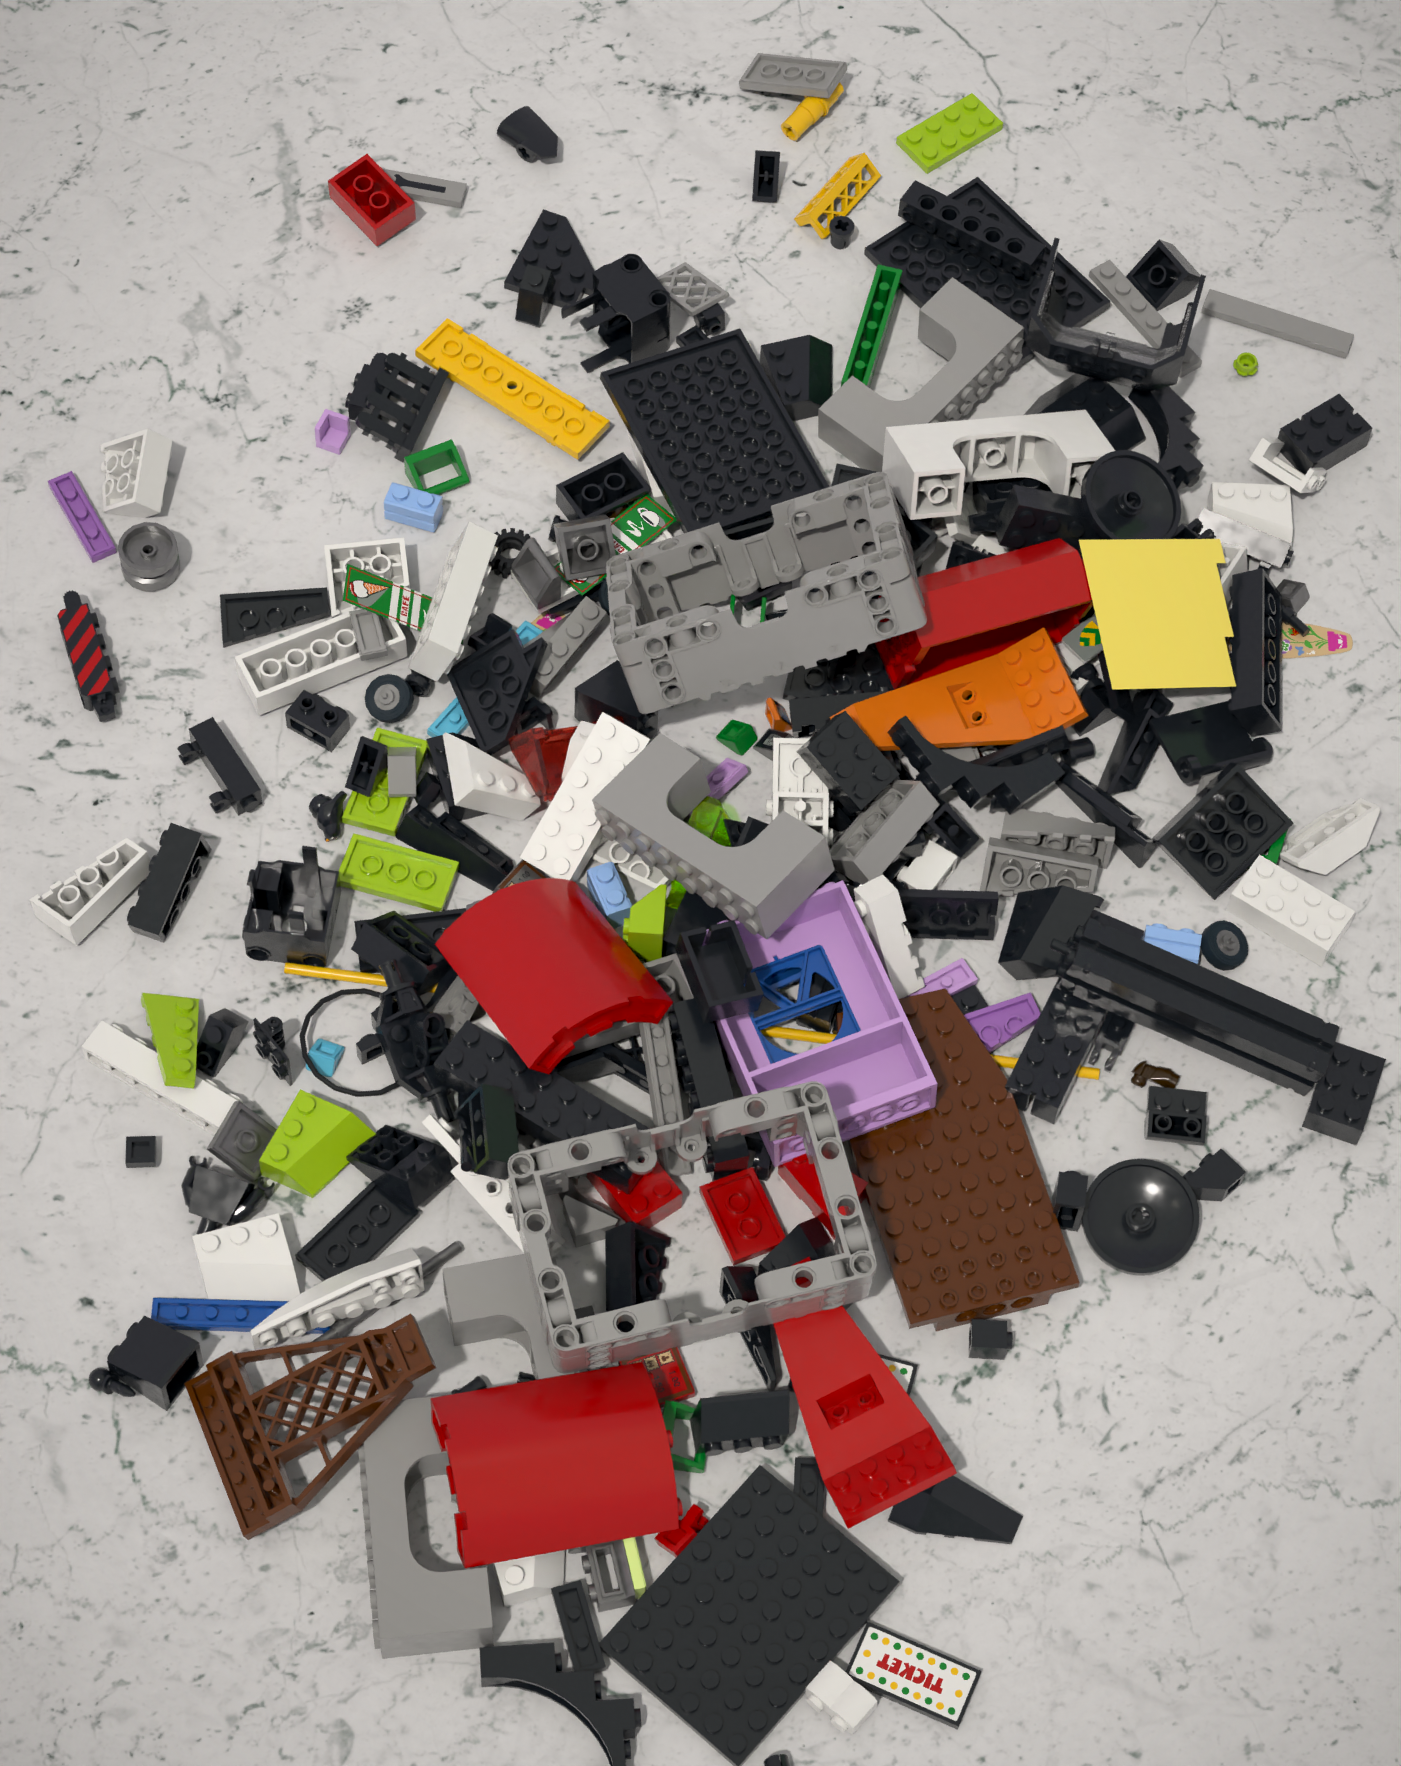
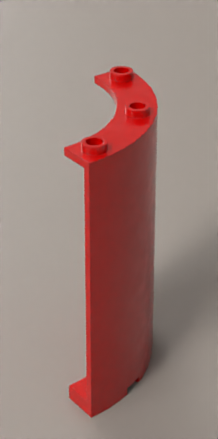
M541 878L499 889L464 912L444 930L442 936L435 943V946L529 1069L550 1074L555 1066L575 1048L573 1043L586 1034L592 1037L601 1031L611 1028L613 1022L626 1020L627 1023L647 1022L658 1024L673 1003L672 999L574 881L558 878Z
M642 1362L431 1398V1424L438 1439L441 1452L447 1451L450 1465L446 1466L450 1493L451 1495L456 1494L458 1511L460 1512L454 1513L457 1552L464 1568L679 1529L678 1516H682L683 1508L680 1498H677L670 1448H673V1437L671 1431L665 1428L664 1419L655 1393L653 1374L651 1372L647 1373Z

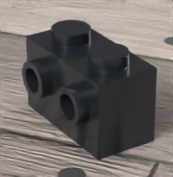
M306 690L301 692L285 712L287 728L331 753L350 730L349 715L344 709L339 706L334 707L325 702L318 694H311Z
M938 797L936 801L940 805L933 812V817L924 823L921 828L929 836L934 833L938 838L935 841L936 844L948 851H952L961 858L980 838L945 801Z

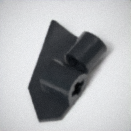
M529 106L516 110L500 123L497 129V136L515 147L518 155L524 161L531 162L536 157L540 159L557 157L558 136Z

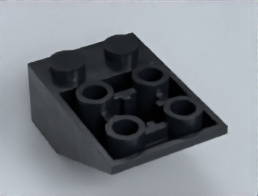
M384 1125L377 1130L374 1136L367 1139L346 1156L352 1165L391 1198L415 1209L454 1177L450 1172L453 1168L449 1153L443 1146L388 1125Z

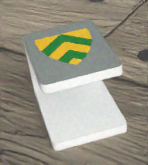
M1095 613L1062 638V643L1066 647L1059 652V656L1063 664L1071 672L1084 664L1091 663L1095 668L1100 664L1098 654L1103 651Z

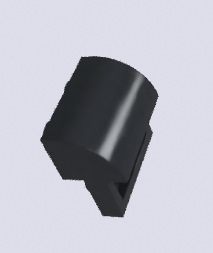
M1149 1086L1146 1118L1144 1120L1145 1140L1203 1146L1205 1144L1207 1116L1205 1115L1206 1092Z

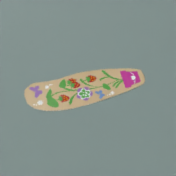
M1282 622V659L1344 653L1352 649L1353 640L1348 633L1305 624L1310 628V631L1303 637L1290 624L1286 625ZM1228 637L1227 649L1232 651V645Z

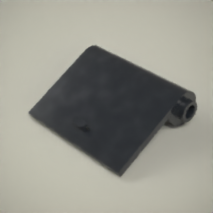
M1228 701L1151 719L1148 722L1179 778L1184 783L1199 781L1203 775L1221 771L1230 762L1238 763L1243 769L1269 763L1272 758L1273 748L1270 742L1264 737L1255 738L1252 741L1245 728H1241L1235 715L1230 713Z

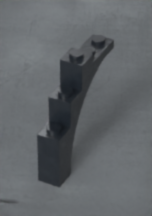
M1169 386L1149 392L1133 388L1128 398L1140 409L1153 429L1158 443V464L1169 474L1177 490L1194 486L1200 478L1199 473L1204 466L1193 455L1196 451L1195 446L1200 439L1189 429L1191 426L1190 421L1195 411Z
M906 715L899 719L887 732L894 744L908 758L912 767L916 768L920 773L914 781H921L935 799L954 787L960 799L970 809L991 794H994L998 803L1010 815L1054 785L1065 774L1064 770L1049 752L1033 761L1010 767L983 766L958 759L923 738Z
M554 1642L479 1647L481 1687L522 1689L556 1702L575 1715L590 1730L603 1749L610 1766H626L625 1759H631L630 1740L624 1739L635 1738L636 1728L641 1727L640 1708H634V1698L596 1701L602 1699L601 1681H594V1670L561 1672V1652L555 1653Z

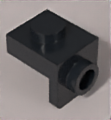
M491 613L487 617L485 627L472 634L467 645L478 651L512 630V625L496 614Z
M534 696L525 703L514 734L520 737L539 723L548 731L554 728L551 708L546 703L542 704Z

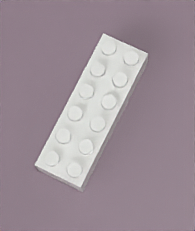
M469 521L454 542L445 560L408 668L437 682L443 673H449L454 663L453 659L458 660L464 649V645L461 642L466 639L471 629L468 621L473 619L478 608L475 605V601L479 600L485 586L481 585L482 580L485 581L491 570V566L488 563L493 560L498 550V547L494 546L498 535Z
M349 612L235 656L237 675L258 715H262L294 702L303 690L315 694L407 657L406 638L398 623L378 615L388 656L361 661Z
M602 712L520 858L554 878L566 879L577 883L603 837L600 821L595 816L596 810L592 799L652 739Z

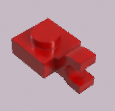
M693 1504L683 1519L679 1520V1529L659 1532L654 1538L656 1543L674 1557H677L697 1536L696 1531H700L709 1522L703 1516V1509Z

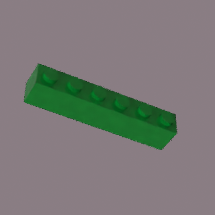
M878 264L841 386L851 376H854L870 388L900 291L902 270Z

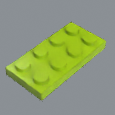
M971 93L897 136L896 144L928 174L1003 129V122Z
M377 728L372 740L386 745L387 749L389 747H416L417 780L427 754L426 740ZM387 768L371 797L352 790L342 816V823L395 837L410 797H389Z
M353 833L339 869L340 885L430 911H443L459 869V862Z

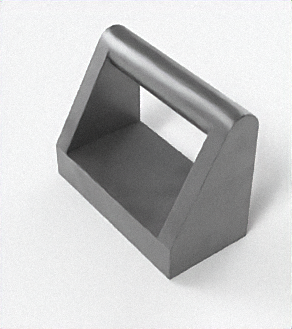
M535 538L528 539L512 563L511 570L536 609L539 610L561 599V577Z

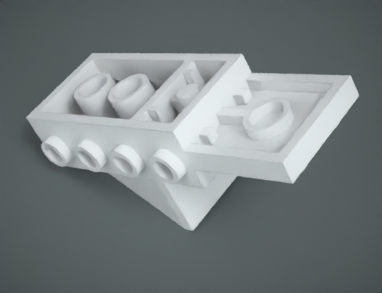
M773 738L771 799H766V816H771L772 822L784 810L825 836L827 844L832 845L833 828H828V817H833V801H829L828 788L796 752L809 739Z
M429 1115L422 1123L459 1163L450 1172L523 1251L520 1235L516 1229L513 1217L508 1178L502 1180L475 1174L473 1168L468 1172L463 1171L460 1160L459 1132L442 1117L437 1120L432 1115ZM521 1143L518 1145L519 1152L529 1150ZM549 1195L545 1196L551 1218V1234L547 1244L550 1256L553 1258L562 1250V1244L566 1240L561 1234Z

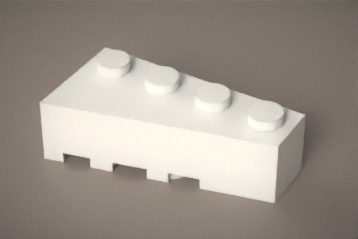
M128 838L97 856V861L91 865L81 866L75 870V875L62 883L58 881L51 885V890L42 896L37 894L29 899L36 918L77 946L150 873V858L147 851Z
M883 874L855 888L854 905L898 999L904 998L925 987L923 978L919 977L915 972V969L919 967L917 957L912 955L908 947L913 942L910 933L903 924L906 918L898 890Z

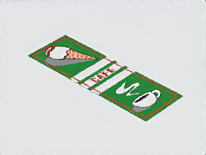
M645 494L610 522L616 555L647 545L677 521L676 518L648 494ZM561 561L554 566L559 576L582 596L607 577V573L566 581L564 573L560 570Z
M347 564L343 601L421 631L432 597Z

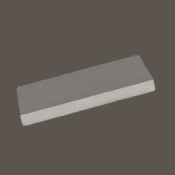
M758 53L739 80L740 89L830 98L848 70L847 63Z

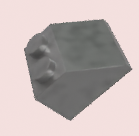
M599 515L553 524L558 553L566 581L606 573V562L611 557L616 556L611 523L608 516Z

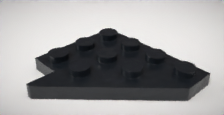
M543 209L504 281V288L519 293V287L527 264L550 270L556 282L548 303L563 308L566 304L569 306L581 300L583 294H593L594 269L567 217Z
M512 629L452 666L447 674L480 750L490 756L509 745L548 645L542 637L524 648L518 633Z

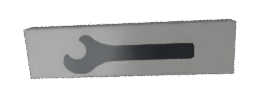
M383 169L413 200L457 208L462 207L467 183Z

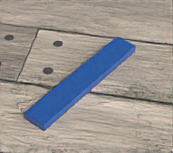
M153 1298L151 1319L174 1330L250 1332L289 1301ZM330 1326L326 1328L318 1327L307 1331L305 1334H324L330 1329Z

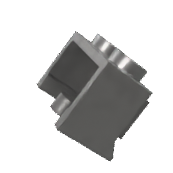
M623 1539L586 1546V1555L581 1556L584 1574L590 1573L592 1584L588 1585L589 1598L591 1603H597L598 1612L634 1605L635 1591ZM611 1554L619 1591L605 1593L597 1557Z

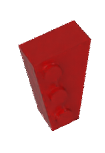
M803 1154L793 1158L790 1162L779 1165L778 1174L797 1197L800 1200L802 1199L812 1211L814 1217L818 1218L835 1240L836 1235L833 1231L814 1163L809 1164L807 1154ZM851 1172L861 1205L866 1198L864 1192L868 1182ZM844 1206L839 1207V1213L847 1216Z

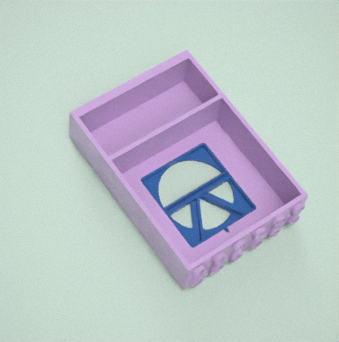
M843 880L837 883H826L820 889L815 890L768 939L759 934L753 935L745 928L744 924L735 920L753 966L751 972L756 973L764 993L763 996L781 1008L756 1018L754 1017V1012L713 1021L717 1037L743 1096L810 1081L820 1082L827 1089L832 1109L837 1118L842 1142L936 1106V1079ZM724 920L719 923L728 922L729 920ZM709 929L706 930L707 932H706V935H705L704 942H703V945H702V946L705 945V940H706V937H707V934H708ZM800 968L801 976L797 1003H793L764 981L781 970ZM814 972L824 977L834 987L833 990L809 998L812 974ZM839 1001L842 1003V1025L833 1041L800 1054L779 1049L771 1044L760 1031ZM759 1131L774 1167L806 1154L802 1140L803 1137L798 1134L769 1142L767 1131Z

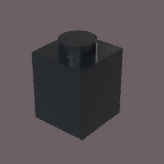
M972 1319L969 1328V1358L1004 1360L1006 1351L1012 1349L1013 1340L1012 1332H1007V1321Z

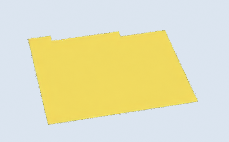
M1220 539L1079 540L1112 690L1236 687L1225 637H1234L1217 568V563H1226Z

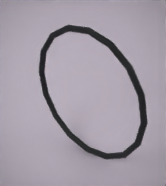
M366 988L346 989L320 999L305 1016L299 1035L302 1057L313 1075L334 1091L355 1097L383 1095L399 1087L400 1085L395 1082L381 1090L354 1091L336 1086L317 1071L308 1057L305 1041L310 1018L324 1003L341 995L367 994L379 998L381 993Z

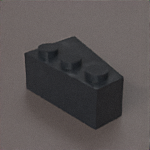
M482 1083L454 1112L455 1119L461 1120L463 1126L460 1129L461 1136L468 1138L470 1146H467L466 1149L475 1174L502 1180L508 1178V1160L513 1154L519 1152V1131L516 1128V1104L514 1103L513 1090Z

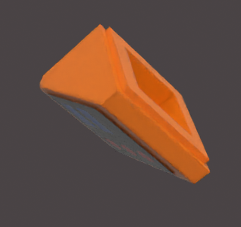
M771 697L767 698L765 715L771 729L782 732L792 730L785 708Z

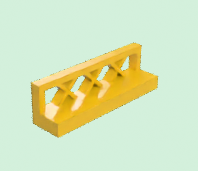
M865 152L849 157L794 220L799 226L811 224L821 239L826 238L830 234L829 224L834 216H846L881 177V174ZM864 167L871 175L868 181L862 180V169ZM849 183L855 184L854 196H848ZM835 199H841L840 212L834 211ZM821 214L827 215V226L825 228L817 220Z

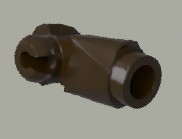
M1147 1060L1138 1063L1131 1071L1134 1074L1131 1078V1083L1141 1088L1145 1086L1147 1080L1165 1088H1175L1180 1077L1171 1068L1152 1066L1147 1064Z

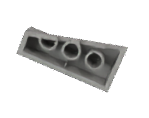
M585 596L574 611L523 645L525 648L541 637L548 644L530 693L538 699L597 629L607 614L604 609L587 596Z
M1020 807L1010 815L1006 811L1000 839L1099 857L1098 867L1107 869L1115 840V827L1104 823L1085 822L1074 817L1054 816L1048 812L1028 811Z
M990 837L980 891L998 892V895L1003 897L1014 896L1018 892L1064 885L1083 892H1093L1099 857Z

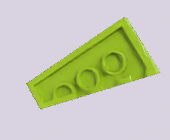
M142 993L141 1004L145 1008L147 1025L150 1026L152 1032L153 1046L156 1047L158 1053L157 1060L164 1085L194 1089L199 999Z

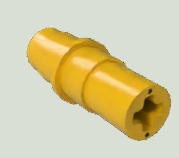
M839 82L830 98L804 96V100L796 107V110L781 124L783 133L789 139L795 141L811 125H814L820 117H825L829 113V108L844 92L842 84Z

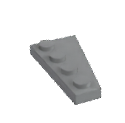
M457 976L432 1012L438 1013L444 1018L446 1033L456 1035L464 1023L470 1020L479 1002L460 977Z

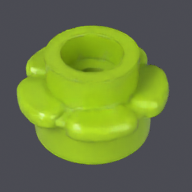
M1241 353L1234 360L1233 367L1241 376H1252L1258 370L1257 358L1251 353Z

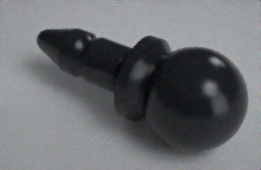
M96 1368L89 1375V1384L96 1391H103L106 1394L115 1392L123 1397H134L136 1395L129 1385L120 1382L118 1376L106 1368Z

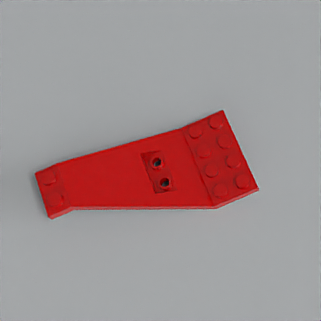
M807 1257L793 1265L809 1262L812 1260L810 1259V1257ZM799 1277L795 1280L796 1284L802 1288H807L811 1285L810 1280L806 1277ZM843 1306L773 1323L822 1480L848 1529L957 1474L953 1463L931 1425Z

